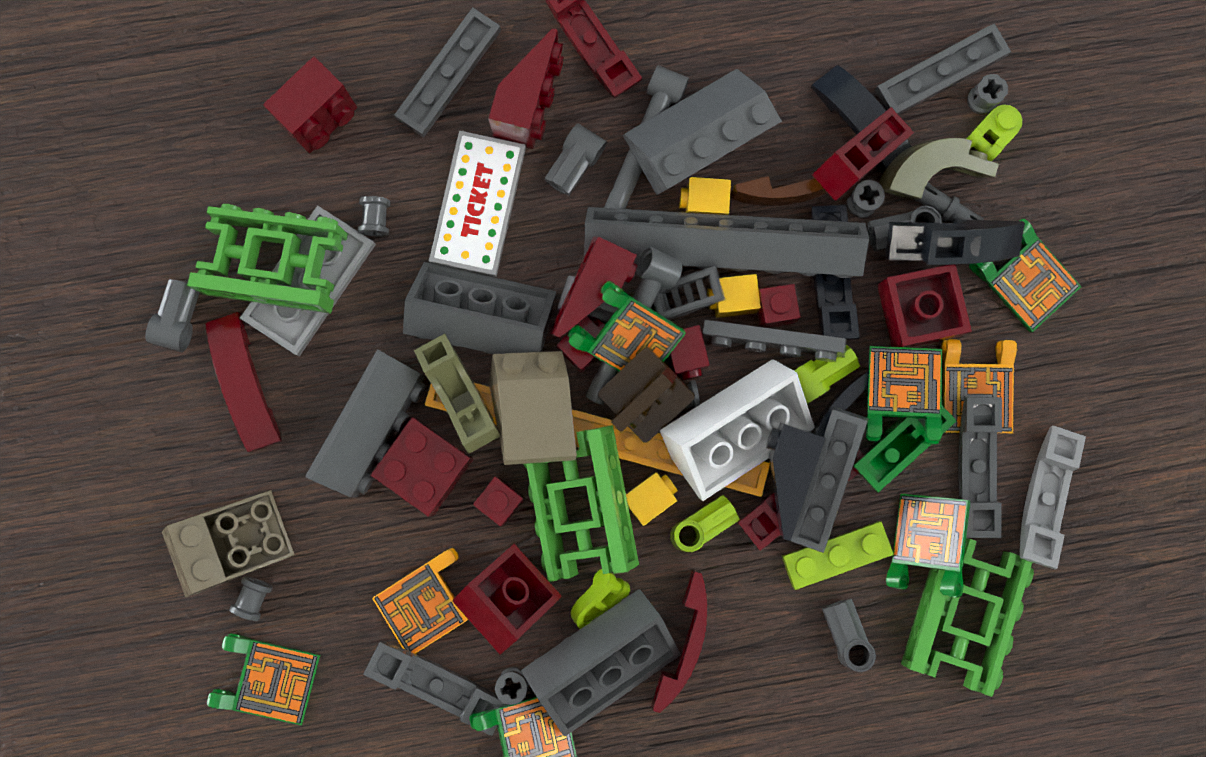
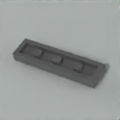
M472 7L394 114L395 118L424 138L501 32L500 25Z
M994 23L878 85L875 92L886 111L892 107L899 115L1002 60L1011 53V50Z
M705 320L703 328L704 336L707 339H711L712 345L719 347H731L732 343L745 344L746 350L755 352H766V347L780 349L779 354L791 357H801V352L815 354V359L827 362H836L837 357L845 358L847 346L845 338Z
M836 407L832 409L824 434L826 439L791 539L792 542L824 553L869 418Z

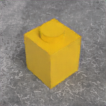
M689 177L687 188L681 187L680 208H686L685 213L729 215L731 180Z
M757 274L719 278L726 300L709 306V309H715L716 318L756 314L761 309ZM712 288L707 289V297L713 296Z
M655 472L626 494L628 507L641 525L644 526L677 502L673 494L678 490L666 474L660 478L658 473Z

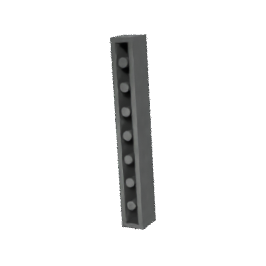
M588 207L585 219L584 256L593 237H601L636 254L634 263L637 262L641 252L650 246L681 260L682 266H696L702 270L716 266V268H730L736 272L764 270L771 274L797 272L805 276L831 274L839 278H850L852 276H863L869 236L866 223Z

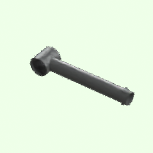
M658 65L647 89V94L651 95L652 98L641 124L670 108L671 104L675 105L680 102L690 78ZM631 149L627 153L604 208L626 209L630 196L642 172Z
M649 246L641 252L636 262L638 266L635 273L642 279L633 298L651 309L661 286L670 289L679 280L682 272V262ZM602 361L585 396L595 403L604 405L605 402L598 396V392L620 371Z

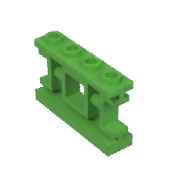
M222 204L221 208L208 206L207 214L212 218L211 222L206 223L205 228L215 235H220L213 263L197 261L196 268L199 271L198 273L190 272L187 286L208 296L331 314L334 300L329 295L330 292H333L335 285L326 279L319 278L325 251L342 252L343 245L341 241L347 240L348 233L338 225V221L327 217H318L317 221L307 220L306 217L291 212H286L285 217L277 216L273 212L261 208H254L253 212H247L231 204ZM231 225L248 227L244 246L235 245L238 230ZM295 234L313 236L309 255L298 254L301 239ZM262 241L284 244L278 272L255 269ZM234 258L240 259L237 274L247 280L220 276H228L231 259ZM295 267L304 268L305 273L302 283L310 289L316 290L277 284L291 286Z
M613 425L576 432L579 449L576 450V458L592 456L595 472L593 476L580 478L576 460L562 461L566 480L551 483L549 462L523 464L528 471L530 482L528 494L531 502L534 504L536 514L535 531L540 538L543 551L541 564L543 570L547 573L549 582L557 581L561 578L569 579L578 575L576 559L600 556L603 574L611 572L614 574L624 573L639 565ZM586 485L593 519L569 522L563 489ZM605 525L608 545L593 547L589 529ZM575 531L579 549L564 552L561 533Z
M966 538L963 564L975 567L976 569L971 586L963 585V593L988 601L979 634L977 635L951 626L960 597L956 598L941 594L940 585L945 570L930 568L901 665L932 677H936L940 661L967 669V674L963 686L992 697L994 690H997L1002 683L1003 670L1001 667L1004 657L1010 653L1013 646V636L1011 633L1014 623L1020 619L1024 605L1021 600L1025 588L1031 584L1034 570L1031 567L1033 562L1021 559L1019 555L1003 551L999 567L973 559L972 555L977 541ZM990 573L1007 578L1002 598L984 592ZM937 629L955 635L950 655L931 649ZM970 640L987 646L981 666L964 660Z

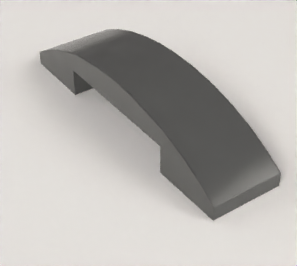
M1002 397L964 398L959 433L958 485L959 499L971 501L966 538H1001L1002 503L997 502V433H1002Z
M383 641L379 642L363 675L394 690L400 688L460 717V721L467 725H470L469 716L471 714L508 705L501 702L496 694L468 678L420 655ZM497 725L482 730V732L492 736Z

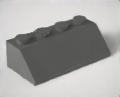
M735 69L623 134V137L656 195L782 122L765 90L741 71Z
M424 262L405 299L403 334L430 340L446 334L453 346L483 351L488 354L542 352L556 291Z
M377 349L305 477L350 498L358 497L360 493L364 495L373 483L374 478L371 476L377 462L380 463L391 447L388 443L394 432L400 433L409 418V415L406 414L408 407L412 401L416 403L422 396L426 388V384L423 383L425 376Z
M638 589L630 596L622 599L614 607L593 619L585 627L564 639L553 649L535 659L531 664L522 669L521 672L542 706L565 737L681 654L660 614L643 592Z

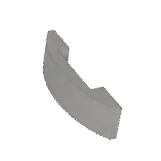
M1053 425L1049 428L1037 457L1026 496L1020 534L1021 559L1054 570L1058 568L1065 536L1060 534L1061 523L1072 473L1080 467L1086 436Z

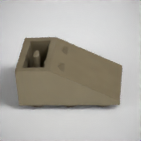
M271 490L168 525L162 531L185 598L295 555Z

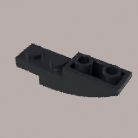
M954 220V223L889 222L885 256L888 260H923L927 265L973 264L1018 257L1020 254L1025 222L1004 220Z

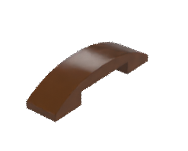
M769 176L736 184L731 194L733 200L747 204L782 206L805 202L828 192L815 178L772 189Z

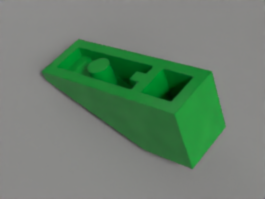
M941 404L943 434L957 421ZM900 417L881 436L880 441H876L853 465L877 493L931 445L926 444L924 441L926 418Z

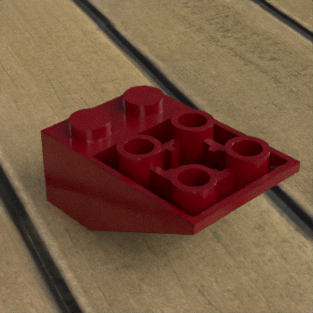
M552 28L498 84L488 118L494 138L525 144L526 148L534 149L536 139L542 140L546 127V120H543L545 107L550 109L555 94V88H552L554 76H560L564 57L561 56L563 44L558 42L557 29Z

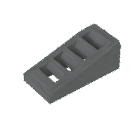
M716 266L680 277L677 283L670 289L661 286L654 301L656 312L666 319L672 320L726 300ZM708 277L714 294L710 297H707L703 284V279ZM695 282L701 299L695 301L690 285ZM684 287L688 304L685 305L682 304L678 290ZM672 292L676 308H670L666 293Z

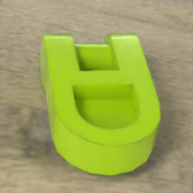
M1011 105L997 106L966 139L972 140L971 148L973 147L977 151L987 154V160L993 161L1021 129L1022 116ZM985 133L995 141L993 144H990L983 137Z
M602 569L596 572L591 587L572 607L571 618L577 627L582 629L593 619L599 617L627 597L630 593V585L623 579L616 578L612 572L603 574Z

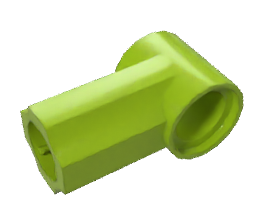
M847 345L845 358L837 357L836 362L817 359L815 361L810 360L794 370L797 372L807 404L830 390L829 386L859 368L860 364L854 351Z
M721 495L683 521L677 522L671 529L670 540L676 549L684 552H694L740 519L731 502L724 495ZM685 526L692 527L696 533V539L690 546L683 545L679 539L680 530Z

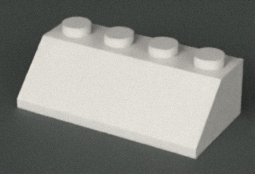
M772 359L660 430V433L671 459L699 499L704 501L769 458L771 449L766 448L767 440L772 428L778 429L780 422L808 432L815 427L797 372Z

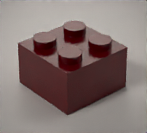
M314 56L263 104L276 121L309 154L314 149L322 148L328 142L330 134L338 126L346 125L352 119L354 111L357 109L356 104L344 85Z
M956 264L887 277L877 285L892 347L909 348L957 338L972 332Z
M412 417L371 476L429 517L436 514L474 459L426 424Z
M513 544L474 578L452 602L501 655L562 596L521 550Z

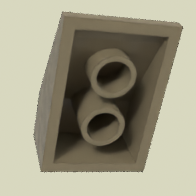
M562 351L493 354L489 385L497 428L500 434L499 439L504 465L576 460L577 453L569 377Z

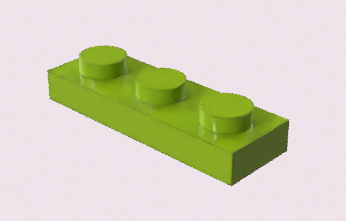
M877 521L830 538L824 553L805 547L781 557L794 590L894 554L882 522Z

